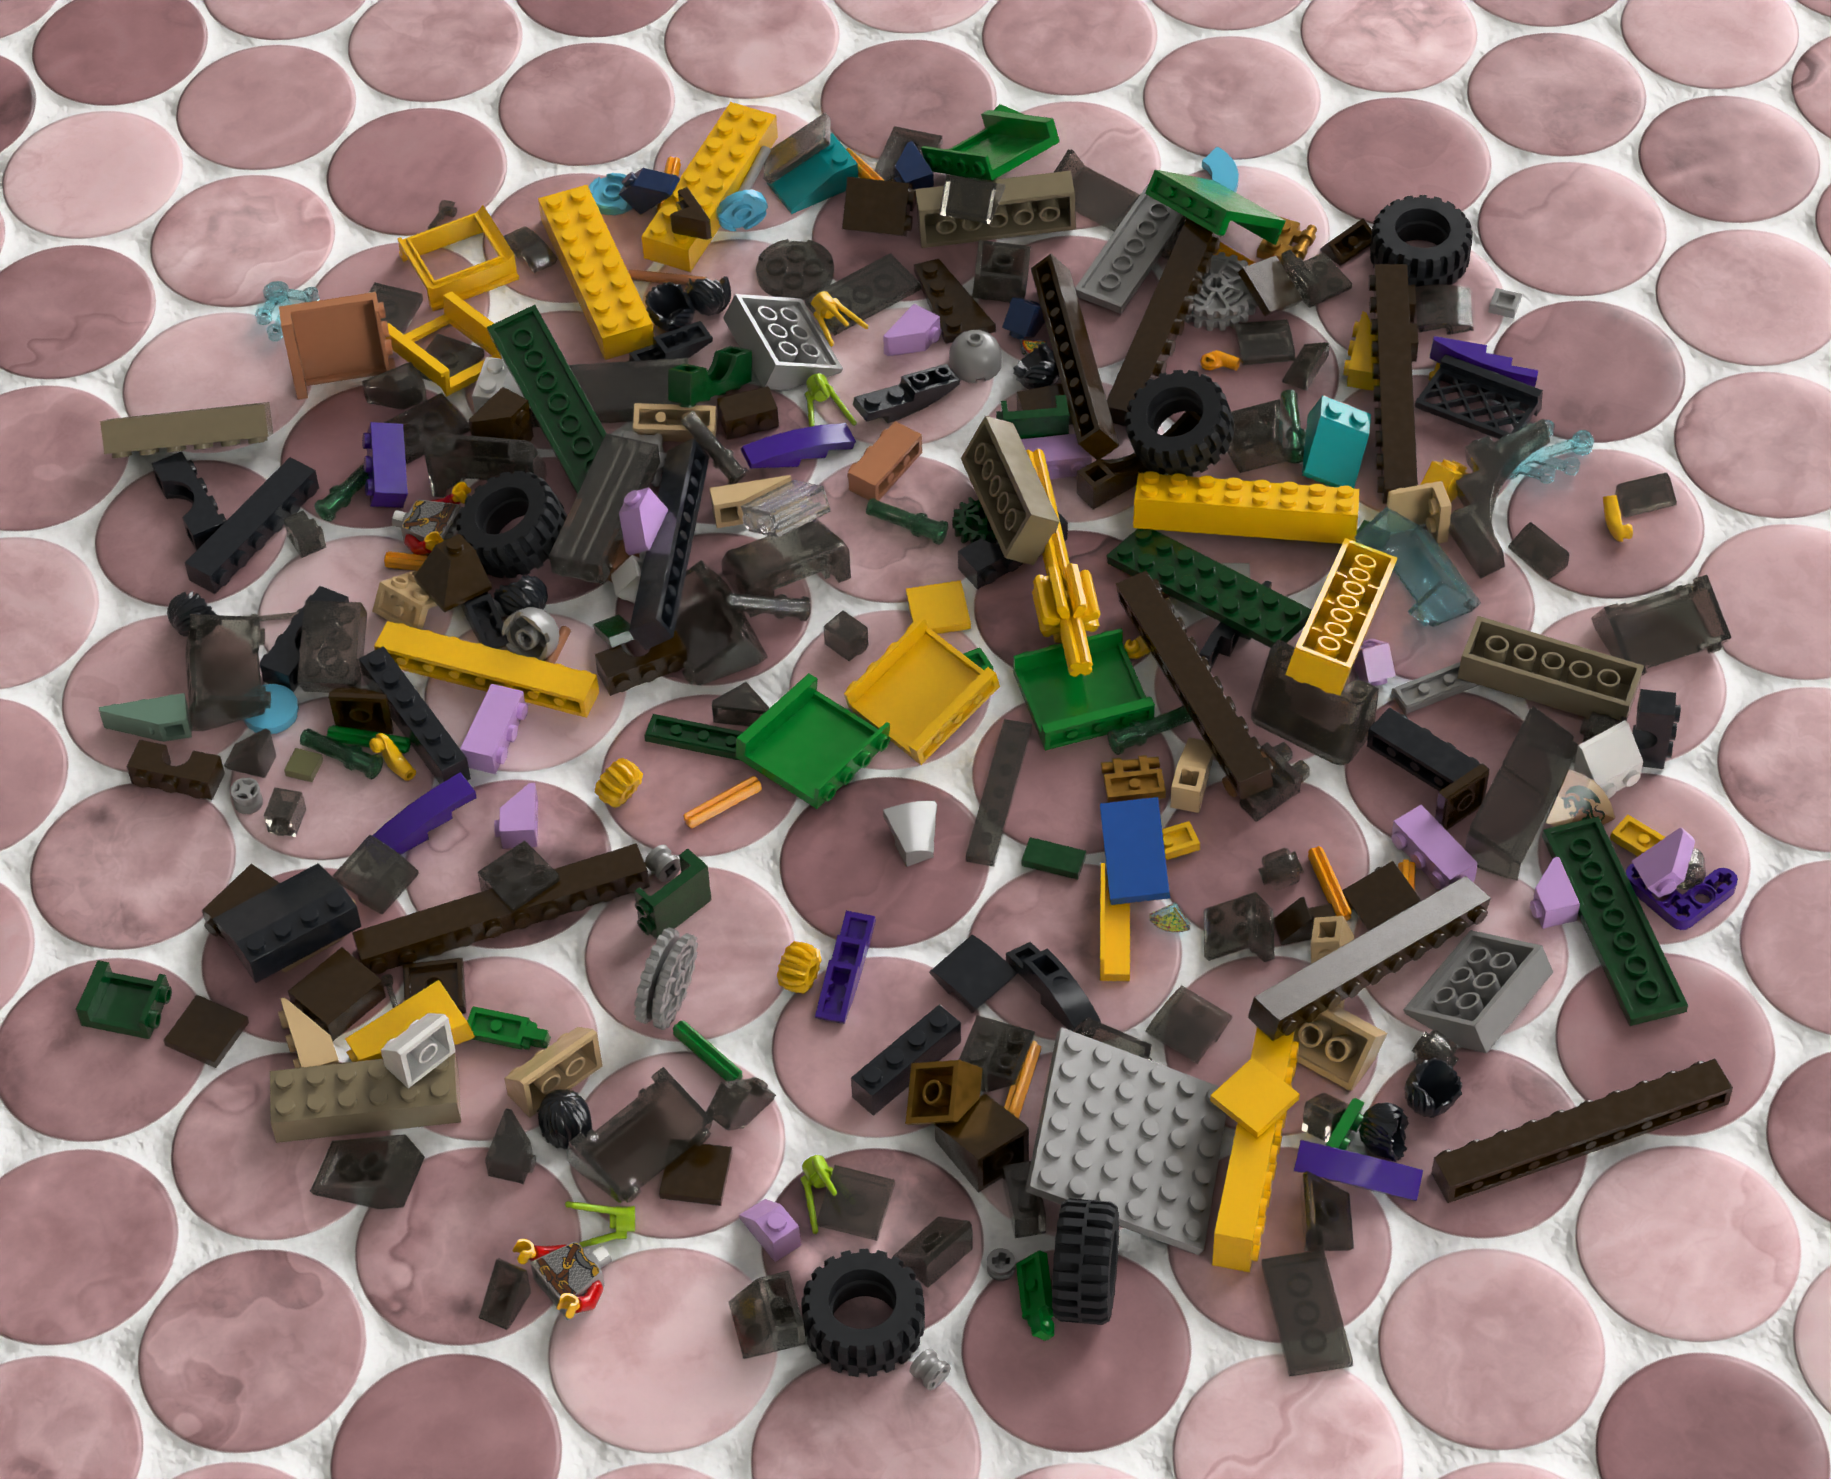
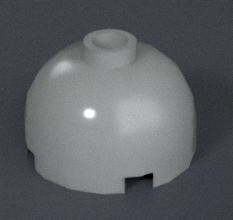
M969 330L961 333L953 341L949 351V364L952 371L960 380L970 383H976V379L985 378V381L992 379L1002 367V352L997 340L991 334L982 330Z
M527 607L518 610L508 616L503 623L502 635H506L509 641L506 647L514 654L535 657L545 661L557 648L560 637L558 626L551 615L540 608Z

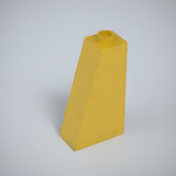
M438 980L345 1038L351 1048L346 1053L352 1062L383 1059L381 1049L384 1048L385 1044L390 1039L396 1038L406 1031L412 1022L421 1019L428 1013L445 1014L449 1018L454 1045L469 1041L475 1035L444 986Z

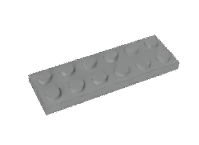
M1147 184L1075 287L1077 297L1121 314L1187 217L1146 195L1145 192L1149 185Z

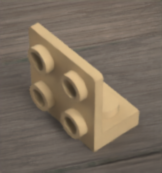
M1443 482L1425 483L1389 491L1385 528L1390 531L1426 524L1429 534L1433 533L1437 544L1448 542L1452 505Z
M410 571L409 573L394 576L379 583L372 612L390 622L403 623L409 627L423 630L428 609L438 605L415 582L414 576L418 571Z

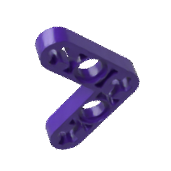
M1634 864L1629 865L1626 869V875L1636 896L1669 925L1679 930H1686L1692 927L1735 893L1738 881L1734 871L1728 868H1718L1683 895L1675 889L1667 895L1668 899L1659 901L1652 896L1653 892L1648 888L1645 889L1646 885L1641 878H1638L1640 875ZM1718 881L1723 883L1717 888ZM1698 894H1704L1708 896L1711 901L1708 903H1700L1695 899V896Z

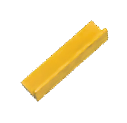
M1101 863L1100 981H1130V903L1111 905L1108 876H1105V863Z

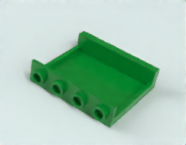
M987 110L981 114L985 126L984 130L950 149L923 146L921 150L923 158L933 172L993 181L1058 144L1060 140L1053 118Z
M1154 170L1145 192L1146 195L1220 236L1225 235L1229 222L1233 221L1276 245L1286 220L1214 180Z
M1122 628L1087 637L1093 662L1092 672L1087 676L1079 674L1073 677L1069 674L1063 644H1054L1046 648L1026 651L1013 656V674L1045 751L1154 723L1155 704L1152 697L1146 698L1124 648Z
M808 673L736 738L735 757L818 809L825 801L829 802L841 786L849 784L856 772L861 768H866L879 751L882 752L887 748L890 742V723L886 722L879 729L818 692V678Z

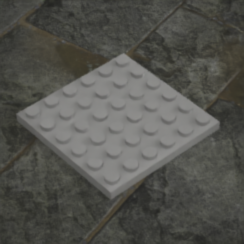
M1061 1027L1056 1034L1025 1192L1060 1205L1069 1198L1110 1201L1118 1206L1120 1227L1199 1255L1205 1246L1226 1113L1210 1101V1095L1219 1086Z

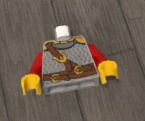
M459 482L453 487L452 493L444 498L430 501L417 500L409 513L396 510L392 517V525L401 528L406 547L413 554L429 555L435 545L455 536L458 532L456 530L457 519H459V504H464L468 497L467 494L471 493V489L465 482Z
M519 1239L516 1242L512 1251L520 1253L517 1258L518 1262L526 1264L528 1260L532 1261L530 1264L533 1279L567 1320L572 1319L576 1313L595 1309L605 1286L601 1268L612 1262L611 1256L604 1246H600L587 1254L578 1242L552 1246L533 1245L527 1239Z

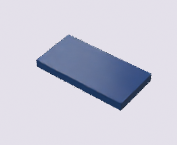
M1158 797L1101 803L1100 811L1111 905L1170 899Z

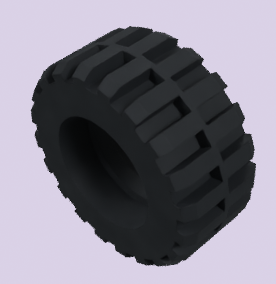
M1413 195L1404 197V200L1401 201L1397 199L1391 202L1390 206H1385L1374 219L1370 245V260L1373 268H1375V264H1407L1408 285H1415V291L1430 293L1434 289L1436 291L1443 290L1446 285L1451 286L1465 274L1466 268L1469 265L1473 237L1470 221L1467 217L1465 218V214L1459 208L1455 209L1454 204L1449 201L1445 203L1439 197L1427 198V195H1419V197L1413 198ZM1412 240H1424L1434 243L1437 246L1429 248H1420L1411 246L1405 242Z
M1173 370L1172 374L1161 373L1159 378L1155 380L1151 378L1145 382V387L1143 389L1139 388L1134 393L1135 400L1131 399L1127 406L1128 412L1125 414L1126 432L1138 460H1141L1143 466L1148 470L1153 469L1154 472L1165 475V473L1168 475L1180 473L1186 476H1193L1194 472L1200 471L1202 473L1208 470L1207 466L1211 463L1215 465L1221 460L1219 455L1227 452L1230 447L1228 442L1233 440L1234 419L1225 394L1217 382H1212V379L1205 374L1199 376L1197 371L1188 370L1187 373H1183V370ZM1183 411H1193L1202 414L1199 423L1191 431L1183 435L1167 437L1157 433L1161 424L1173 414Z
M514 471L513 474L505 472L501 473L500 477L487 479L486 484L476 487L474 489L475 493L466 498L465 506L461 507L459 511V519H457L456 523L457 534L460 533L475 549L486 574L497 578H504V576L506 578H517L519 574L525 576L530 574L532 569H539L544 566L543 562L547 559H552L556 548L560 549L564 540L562 536H565L567 531L566 524L568 519L563 505L543 478L530 472ZM524 516L521 522L514 528L499 534L509 522Z
M1069 1198L1061 1204L1055 1237L1052 1275L1053 1315L1061 1322L1104 1325L1110 1321L1114 1304L1119 1245L1118 1206L1110 1201Z
M859 1249V1253L852 1254L848 1250L841 1252V1257L837 1259L832 1256L825 1260V1267H817L811 1274L812 1280L807 1281L803 1289L804 1297H802L801 1302L803 1328L810 1350L816 1352L817 1359L823 1364L830 1362L832 1370L838 1373L846 1370L849 1376L859 1377V1373H867L868 1377L877 1376V1371L884 1370L885 1373L894 1370L895 1363L897 1362L904 1364L910 1358V1351L915 1352L920 1345V1337L923 1336L925 1329L923 1289L920 1281L916 1280L914 1271L908 1266L904 1268L901 1259L896 1256L890 1259L887 1257V1252L877 1250L876 1253H869V1249ZM862 1296L878 1298L893 1309V1313L885 1322L868 1329L848 1327L834 1317L835 1311L843 1303Z

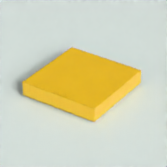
M961 580L906 588V597L912 623H916L923 616L926 618L928 627L936 634L971 629V621Z
M1252 1057L1210 1095V1101L1258 1138L1299 1100L1300 1094Z

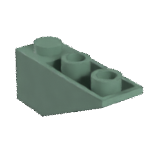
M185 693L99 707V713L106 729L162 742L192 737L190 712Z

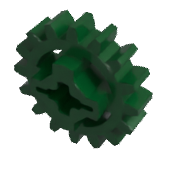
M969 497L968 504L960 502L959 509H954L952 528L955 529L956 537L961 536V543L964 544L968 541L973 543L980 538L990 543H996V536L979 499L974 501L973 498Z

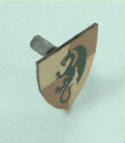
M1568 768L1545 823L1556 827L1599 816L1603 825L1614 820L1613 808L1604 790L1594 780Z

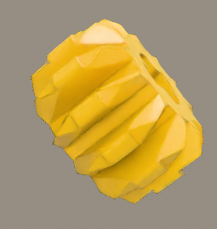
M620 758L600 775V779L596 782L595 793L605 804L607 803L609 806L617 808L621 804H625L627 799L631 798L632 794L637 791V787L642 783L643 773L633 762Z
M796 941L787 946L784 955L781 956V961L778 965L779 970L776 974L779 986L784 987L788 991L803 994L812 988L814 980L817 979V974L820 970L819 965L822 961L820 950L813 945Z

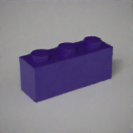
M370 422L368 432L363 433L362 447L367 449V456L364 458V472L369 474V479L366 480L365 494L370 496L371 507L403 508L408 495L403 424Z

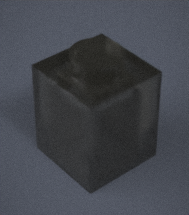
M842 610L824 626L825 645L850 662L855 656L862 654L869 645L868 627Z
M274 787L264 813L269 833L278 836L288 835L296 837L306 812L302 792Z

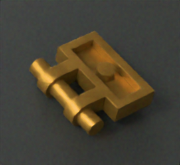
M1282 218L1286 222L1277 244L1274 245L1263 239L1257 249V257L1265 260L1277 256L1280 263L1283 262L1284 258L1289 259V264L1296 267L1305 259L1308 246L1314 243L1317 228L1310 224L1305 230L1300 231L1299 222Z
M1138 755L1137 759L1121 760L1120 757L1112 758L1110 762H1101V773L1104 774L1107 803L1158 797V799L1166 798L1162 769L1159 768V757Z

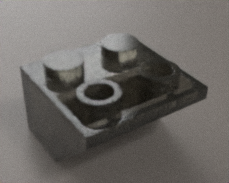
M977 1015L959 1060L983 1068L980 1091L990 1092L1016 1084L1035 1037V1031Z
M789 1271L757 1278L728 1301L743 1359L806 1344L804 1323Z

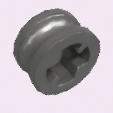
M999 1248L993 1250L988 1255L987 1272L991 1278L997 1281H1005L1014 1275L1015 1257L1012 1252ZM999 1261H1005L1003 1269H998Z

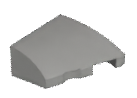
M916 801L883 809V817L895 838V846L906 867L934 857L937 812L935 801Z

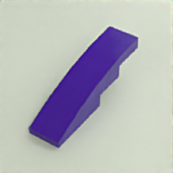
M1438 336L1433 338L1429 358L1438 363L1446 354L1533 387L1536 385L1538 370L1512 366V357L1486 353L1487 345Z
M846 423L826 424L768 436L743 445L741 452L750 469L799 467L801 459L826 458L829 450L853 449L856 440Z
M460 772L409 804L363 843V846L379 867L429 840L428 832L453 819L452 811L476 799V792Z
M846 910L840 935H837L832 959L828 962L815 1018L845 1024L868 953L876 922L875 916Z
M1300 1140L1294 1172L1417 1201L1423 1175L1422 1169Z

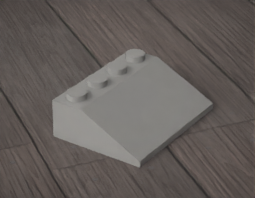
M735 294L723 319L739 347L752 350V370L762 387L769 386L770 390H788L806 384L807 379L814 374H823L825 377H829L842 372L841 364L802 299Z
M1470 930L1403 1010L1406 1015L1462 1048L1487 1053L1552 975L1553 970L1542 945Z

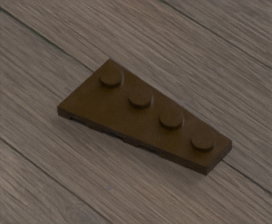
M939 258L914 264L915 275L932 313L940 316L941 335L945 344L952 343L957 336L969 330H982L988 333L996 332V324Z

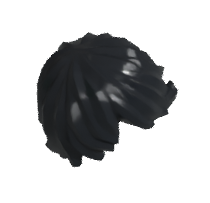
M727 276L721 278L720 281L716 279L712 281L705 278L697 279L693 282L689 278V281L686 283L688 287L685 288V291L691 298L695 310L702 315L719 314L726 309L730 302L731 286Z
M664 282L662 285L659 284L657 287H652V291H649L645 296L646 310L649 312V317L662 330L672 331L689 325L694 319L695 308L691 298L683 290L681 284Z
M1045 343L1039 344L1038 348H1034L1030 354H1027L1025 358H1022L1013 367V374L1017 376L1016 380L1029 390L1055 385L1060 379L1054 353Z
M528 574L522 576L518 582H513L506 586L500 585V589H495L496 592H494V600L499 603L504 613L508 616L527 607L544 610L548 600L547 587L543 581L536 576L532 577Z
M193 591L187 595L186 592L175 596L167 608L170 624L180 635L185 637H201L210 632L216 624L222 622V618L212 611V607L207 606L205 599L201 598L198 593L193 596Z
M1436 1058L1424 1060L1422 1064L1416 1065L1406 1081L1404 1089L1408 1106L1415 1113L1423 1117L1434 1118L1445 1113L1462 1095L1461 1077L1457 1076V1072L1453 1070L1452 1065H1448L1446 1061L1440 1058L1439 1060H1436Z
M568 1089L555 1090L544 1097L537 1112L542 1136L545 1137L547 1143H551L557 1149L559 1147L563 1148V1150L572 1149L574 1146L578 1148L581 1144L585 1143V1140L589 1139V1136L592 1135L591 1114L585 1100L577 1092Z
M1384 1102L1376 1103L1365 1111L1359 1129L1361 1141L1372 1154L1389 1158L1393 1162L1401 1160V1157H1404L1403 1152L1407 1150V1147L1404 1145V1140H1406L1404 1130H1406L1409 1124L1408 1117L1403 1113L1404 1110L1396 1104Z

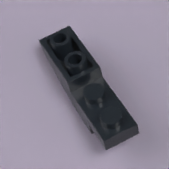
M947 364L901 376L899 385L854 397L853 406L866 422L883 417L887 423L905 418L938 401L956 388L961 380Z
M1028 942L1006 953V962L1040 994L1041 1005L1068 1030L1083 1034L1101 1025L1098 1014L1082 988L1048 948L1040 951L1035 945Z

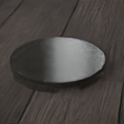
M789 239L770 245L760 254L756 266V277L760 287L773 297L807 300L829 287L834 278V262L830 252L817 242L807 240V242H789Z

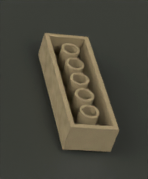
M1071 170L915 189L918 228L922 248L1076 230L1075 191Z
M269 402L113 418L100 421L104 454L112 453V458L129 457L132 455V451H139V455L156 454L159 452V448H166L167 453L185 450L186 445H194V450L213 447V442H221V447L240 444L241 439H248V444L262 443L267 441V437L273 434Z
M985 416L963 453L961 461L1004 557L1034 565L1038 557L1043 554L1052 534L1057 531L1060 521L1014 424Z
M1477 616L1461 657L1457 678L1615 726L1624 720L1627 721L1640 684L1644 665Z
M455 1053L409 1089L384 1066L383 1059L270 1071V1121L276 1143L460 1123L459 1070Z

